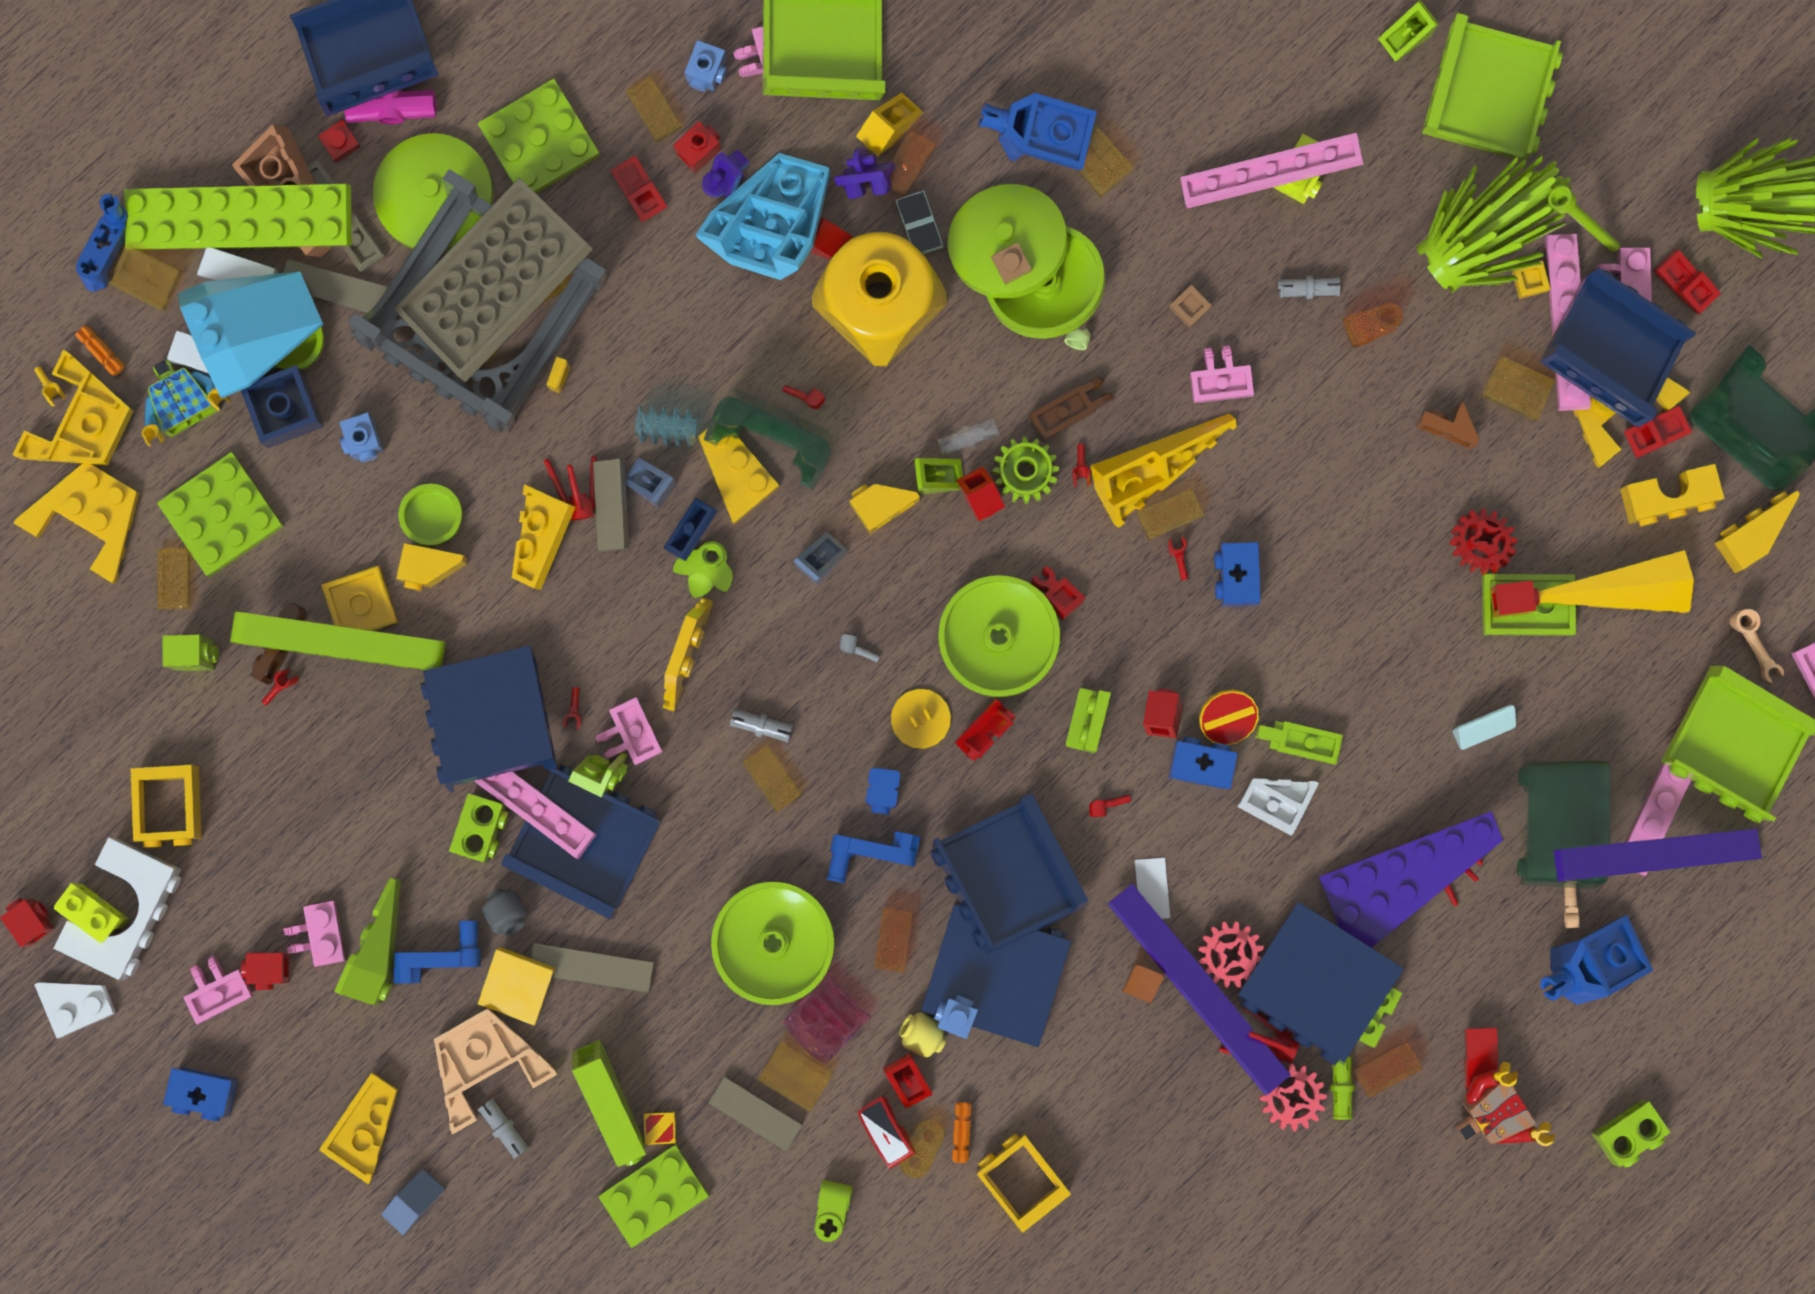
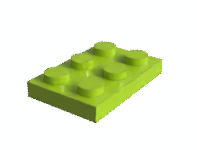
M1575 574L1482 575L1483 635H1576V605L1539 603V606H1536L1537 611L1531 614L1494 618L1490 588L1498 584L1533 581V588L1542 591L1574 582Z
M675 1144L598 1197L630 1247L633 1248L710 1195L677 1144Z

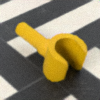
M40 366L36 367L34 371L42 382V395L51 406H55L52 399L56 395H61L63 400H65L66 396L58 384L51 382Z

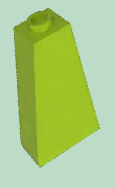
M599 1039L572 1051V1072L617 1167L624 1164L631 1166L642 1160V1156L646 1155V1145L601 1040Z

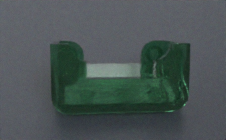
M1748 345L1692 408L1690 418L1702 432L1764 485L1774 490H1781L1806 471L1815 461V409L1804 415L1765 382L1760 376L1765 371L1767 363L1759 352Z
M735 389L725 393L716 407L703 440L717 446L725 437L732 436L737 439L742 427L752 430L797 451L792 465L798 466L801 471L800 484L813 490L825 469L834 442L831 433L821 426L742 390Z
M1597 760L1526 762L1523 768L1519 769L1518 773L1519 786H1523L1524 791L1528 792L1527 851L1524 853L1523 858H1518L1517 876H1521V885L1596 889L1605 884L1608 876L1558 882L1553 850L1610 844L1609 762Z

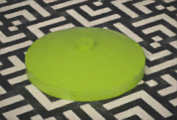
M438 133L417 135L399 143L381 162L373 185L374 206L383 226L401 244L413 249L448 195L442 178L448 169L474 184L478 197L493 205V183L489 170L480 155L464 141L453 136ZM473 211L469 213L445 252L450 251L481 218Z
M1004 184L990 187L971 197L955 215L948 234L949 256L960 279L968 287L980 294L1001 299L1024 296L1044 286L1061 267L1068 246L1066 224L1057 205L1041 191L1019 184ZM1018 243L1032 272L1005 285L991 256Z
M1066 226L1068 246L1064 261L1057 273L1044 286L1032 293L1016 298L1001 299L987 296L992 311L1003 325L1015 333L1026 337L1046 339L1062 336L1074 331L1094 314L1104 294L1105 270L1097 248L1081 232Z
M988 576L967 584L951 598L940 620L939 648L947 669L963 686L985 696L1008 697L1029 690L1049 672L1059 650L1060 627L1051 603L1036 587L1024 580L1011 576Z
M782 882L759 883L735 894L720 911L712 932V956L716 969L723 981L741 997L763 1005L786 1004L810 993L826 975L834 953L833 928L822 905L805 890Z

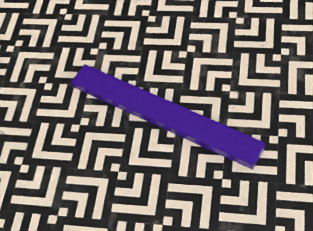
M1757 829L1553 850L1558 882L1762 859Z
M1133 884L1108 903V906L1265 1096L1270 1094L1291 1075L1265 1043L1248 1035L1250 1031H1255Z

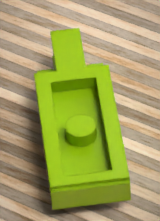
M1275 721L1274 728L1263 725L1257 726L1255 738L1271 741L1269 748L1277 752L1337 765L1343 735L1286 721Z

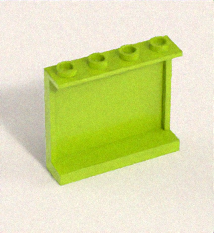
M763 0V95L881 100L885 94V81H882V0Z
M1457 13L1451 22L1422 134L1513 159L1518 156V160L1521 161L1527 160L1531 153H1536L1540 143V136L1536 134L1538 126H1543L1548 113V108H1545L1544 104L1546 97L1550 98L1554 90L1555 80L1551 78L1553 70H1558L1562 60L1563 52L1559 51L1561 41L1556 40L1553 45L1469 23L1467 22L1469 16Z
M1710 666L1661 762L1670 767L1669 772L1681 779L1688 777L1695 781L1694 787L1707 794L1713 792L1720 796L1719 801L1722 804L1734 809L1736 807L1741 808L1745 811L1744 816L1757 823H1761L1762 820L1774 822L1776 817L1769 813L1809 735L1815 736V719L1726 666Z

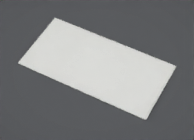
M1165 858L1135 860L1137 890L1161 919L1170 918Z

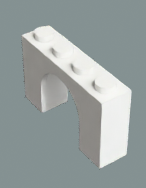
M206 248L197 273L204 281L279 274L275 268L214 248ZM176 331L167 359L174 365L193 371H200L210 376L192 336Z
M108 837L95 865L123 878L132 885L139 901L137 917L125 932L116 936H109L104 943H99L74 923L67 921L53 949L115 979L126 980L129 976L132 977L136 973L140 965L138 957L142 949H146L151 943L154 936L151 930L156 920L160 921L163 918L168 907L165 902L169 894H173L177 890L181 882L179 874L182 869L118 838Z

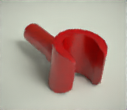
M787 385L782 390V392L804 401L814 410L819 409L826 400L824 395L816 388H813L808 395Z
M1078 444V462L1072 471L1073 484L1077 487L1076 480L1083 477L1087 479L1088 487L1091 484L1090 469L1086 466L1085 444Z
M1183 537L1180 538L1182 548L1179 550L1172 547L1171 539L1168 543V552L1176 559L1181 581L1189 579L1184 562L1187 544Z
M291 668L284 669L275 674L273 688L261 701L264 705L267 706L282 689L298 683V676L287 679V672Z
M572 687L569 714L562 721L565 729L568 727L569 717L576 718V730L580 728L583 722L581 715L578 714L580 692L578 687Z
M1130 795L1108 800L1092 801L1089 805L1090 817H1107L1106 807H1114L1131 802Z

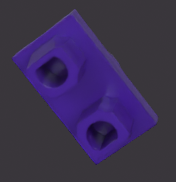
M862 147L855 149L853 158H847L846 163L850 168H845L842 175L834 177L836 186L844 185L848 199H853L867 193L864 182L869 181L873 195L888 193L892 189L890 174L896 169L894 161L875 164L877 163L876 155H869L867 150Z
M739 150L734 151L728 157L723 152H720L715 156L711 171L703 177V191L711 197L723 195L724 199H726L737 189L738 184L743 180L744 174L742 171L748 167L749 161Z

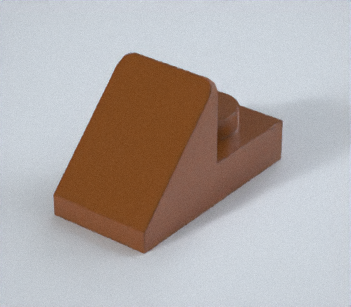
M1463 401L1457 405L1451 421L1446 420L1447 415L1431 410L1430 413L1425 411L1420 416L1416 425L1419 429L1470 450L1477 446L1479 442L1478 435Z
M1142 946L1139 948L1123 992L1151 1003L1165 975H1163L1164 972Z

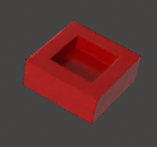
M343 120L318 135L335 163L360 148V145Z

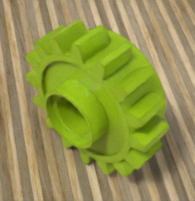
M1023 437L1022 443L1019 444L1012 439L1010 442L1011 448L1008 449L1002 446L1000 449L1004 456H995L994 462L1000 465V467H996L992 471L994 475H1000V478L995 481V485H1004L1005 488L1002 491V495L1005 496L1012 493V502H1016L1019 497H1023L1024 503L1028 504L1031 496L1038 502L1041 500L1040 492L1047 495L1050 494L1051 490L1048 484L1056 485L1057 479L1051 476V474L1059 471L1058 466H1052V463L1056 460V455L1049 456L1047 454L1049 446L1046 445L1041 448L1038 446L1039 439L1037 438L1033 443H1028L1027 437ZM1024 463L1031 465L1034 469L1033 475L1030 477L1021 476L1017 471L1018 466Z

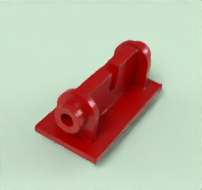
M995 699L954 743L973 761L977 758L981 759L982 755L994 744L991 738L994 735L1000 738L1010 726L1014 725L1012 721L1016 717Z

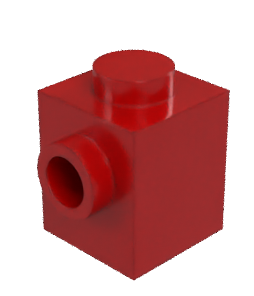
M698 121L673 144L675 153L696 174L721 151L718 141L721 137L710 125L705 128Z
M983 466L956 480L969 508L978 521L990 517L1005 508L994 481Z
M1533 581L1498 584L1490 588L1494 618L1525 615L1537 611L1536 606H1539L1540 597L1538 589L1533 588Z
M1165 688L1158 691L1149 690L1143 721L1147 735L1177 738L1183 708L1179 693Z
M22 898L13 901L5 908L7 912L0 917L20 947L32 946L55 929L47 918L49 913L40 901L36 902L34 899L22 900Z
M287 952L246 953V959H243L241 963L242 978H246V984H255V990H274V984L289 983V954Z

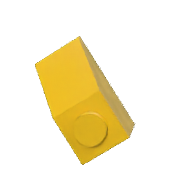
M901 92L872 111L856 137L864 143L868 150L879 156L891 148L922 115L923 111Z
M865 484L851 494L853 499L849 501L851 507L869 534H871L920 502V497L917 492L878 484L868 488Z
M404 543L396 579L404 582V588L421 591L422 586L432 588L467 565L468 558L460 554Z

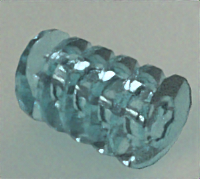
M639 404L636 413L635 436L638 434L640 442L645 443L650 435L652 443L656 445L662 436L666 446H669L674 438L677 447H681L686 439L688 447L693 448L697 440L699 412L694 419L691 416L690 409H687L684 416L680 417L678 408H675L672 415L668 416L666 407H663L660 414L656 415L654 406H650L648 413L644 414L643 407Z

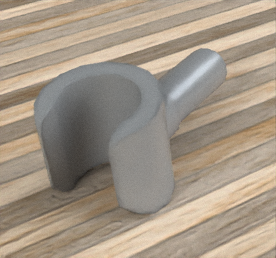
M846 634L841 636L840 649L843 652L861 655L876 663L878 662L879 655L862 647H857L858 637Z

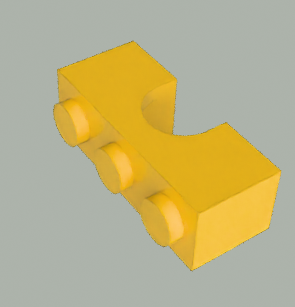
M1716 465L1699 467L1679 474L1681 491L1677 498L1665 496L1659 488L1657 478L1629 484L1621 488L1620 491L1629 524L1639 522L1640 527L1657 523V517L1668 515L1669 520L1686 516V510L1697 508L1698 513L1715 509V503L1725 499Z

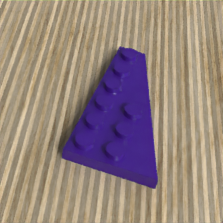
M1493 811L1326 873L1319 878L1339 928L1372 948L1501 843L1504 838Z

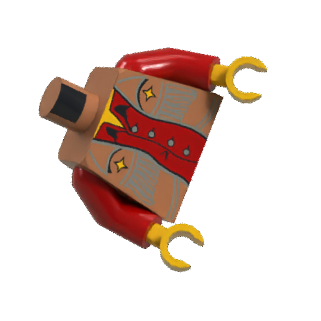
M1503 1062L1499 1069L1476 1075L1473 1078L1466 1096L1462 1099V1104L1470 1116L1455 1125L1465 1141L1481 1132L1490 1144L1537 1141L1542 1146H1549L1554 1142V1134H1544L1551 1130L1552 1126L1549 1122H1542L1538 1129L1534 1127L1536 1122L1513 1087L1517 1082L1518 1072L1509 1073L1511 1069L1510 1063Z

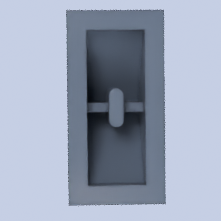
M641 458L637 459L626 474V486L659 509L677 485L670 475Z
M826 531L794 560V563L800 571L819 586L849 550Z
M423 1168L393 1198L381 1215L404 1236L446 1189Z

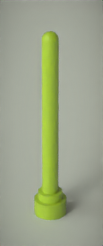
M1559 186L1551 191L1548 197L1550 207L1557 213H1568L1611 252L1619 250L1620 243L1576 204V196L1569 188Z

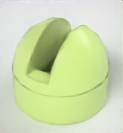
M1086 327L1084 331L1077 328L1067 333L1064 342L1071 348L1086 350L1090 342V333Z

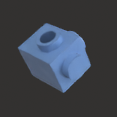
M697 40L684 72L686 81L690 82L689 85L692 88L703 92L706 89L715 91L717 83H723L727 73L725 50Z
M368 412L339 422L343 437H340V443L345 455L350 454L355 460L360 459V462H368L378 457L377 453L384 451L374 418Z
M957 995L955 1000L948 998L947 1003L940 1002L934 1017L935 1020L939 1021L937 1028L967 1039L978 1009L972 1007L974 1001Z

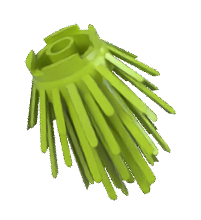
M1791 137L1767 148H1761L1742 159L1743 156L1749 153V149L1758 143V138H1756L1713 171H1701V174L1698 175L1696 186V199H1699L1701 212L1697 213L1700 231H1714L1763 259V255L1756 250V244L1753 242L1780 253L1783 251L1799 255L1797 249L1750 232L1781 239H1787L1786 234L1769 229L1815 234V226L1802 225L1803 223H1815V166H1813L1815 165V156L1786 162V158L1772 161L1775 154L1797 144L1798 139L1791 141Z
M1542 155L1492 200L1490 199L1526 165V160L1521 161L1506 175L1518 162L1517 156L1474 201L1471 197L1477 190V185L1474 184L1468 193L1467 191L1475 179L1476 165L1471 170L1466 181L1465 179L1463 180L1454 198L1455 191L1453 188H1451L1449 194L1444 189L1427 237L1416 245L1420 256L1424 253L1427 255L1429 263L1427 268L1444 289L1449 287L1450 292L1453 293L1462 286L1502 285V283L1518 280L1515 275L1485 276L1543 264L1540 261L1519 264L1544 256L1543 253L1537 252L1483 267L1500 257L1521 250L1523 246L1567 224L1560 222L1547 228V226L1566 215L1559 213L1531 228L1556 212L1550 207L1547 200L1553 189L1559 186H1565L1569 189L1573 187L1568 185L1571 181L1569 177L1563 179L1562 176H1557L1554 178L1559 173V169L1557 167L1554 168L1557 161L1552 162L1539 172H1532L1531 170L1542 162Z

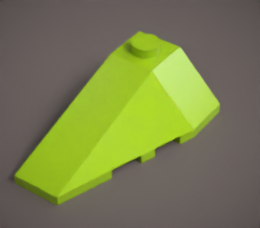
M389 878L372 913V917L376 919L373 924L369 923L364 928L360 936V945L362 947L360 951L350 955L334 992L371 1005H378L381 1000H387L393 986L389 982L393 970L401 886L400 879Z

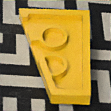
M719 418L698 436L733 525L780 487L722 418Z
M524 484L523 495L526 496L524 511H520L519 522L522 523L521 538L516 542L512 578L534 589L541 590L576 507Z
M374 1072L371 1073L319 1151L370 1185L399 1089Z

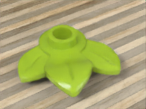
M708 541L702 544L698 550L692 551L686 561L678 558L673 567V572L689 576V590L693 598H699L708 594L714 586L723 592H727L733 581L732 570L726 563V549L716 541ZM711 551H715L718 554V558L714 562L707 560V554Z

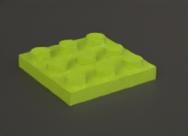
M554 78L477 123L513 184L520 178L536 194L600 157V153Z
M233 452L157 502L200 568L209 578L284 527Z

